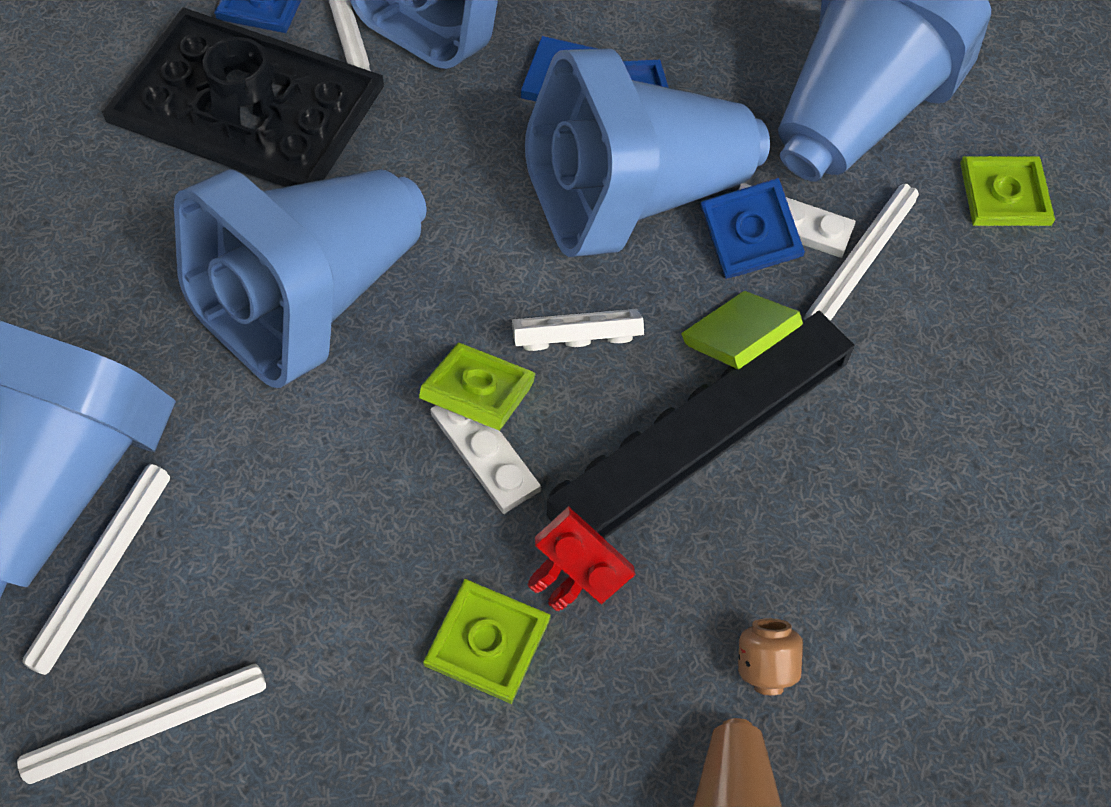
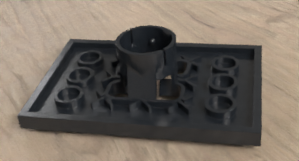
M182 7L102 113L109 124L283 187L320 181L326 178L383 89L384 81L383 75ZM232 70H241L253 74V76L245 79L247 93L243 80L227 81L226 77ZM272 81L287 86L288 89L283 95L274 96ZM209 102L212 105V114L202 111ZM253 104L252 114L264 118L266 121L258 129H251L241 125L240 106Z

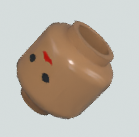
M763 618L753 621L752 626L745 629L739 639L738 673L741 678L753 685L756 692L763 695L782 694L784 688L791 687L800 681L803 658V639L792 630L790 623L784 620Z

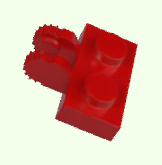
M568 506L535 536V546L549 559L539 569H536L527 585L533 592L539 593L557 579L561 570L568 574L569 577L553 591L548 599L549 606L559 612L578 597L582 588L602 605L636 574L634 565Z

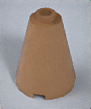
M740 718L728 719L713 730L693 807H782L763 734L760 729L753 726L748 720Z

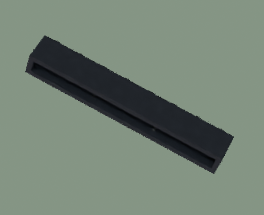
M820 310L806 320L801 317L803 324L742 368L736 369L729 366L722 373L720 379L711 386L703 384L689 396L685 404L676 410L674 407H670L662 412L655 420L654 425L643 433L635 431L630 434L613 454L608 457L601 455L594 459L586 467L584 474L572 482L565 480L559 483L548 496L546 516L552 522L569 506L605 539L846 366L855 345Z

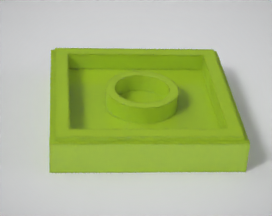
M1040 156L962 157L960 165L973 226H1052L1055 216Z
M743 291L681 334L684 342L689 347L736 369H740L795 331L803 322L800 311Z
M457 343L421 385L419 398L500 431L530 390L536 373L462 343Z
M464 579L423 664L427 668L512 704L551 619V615Z

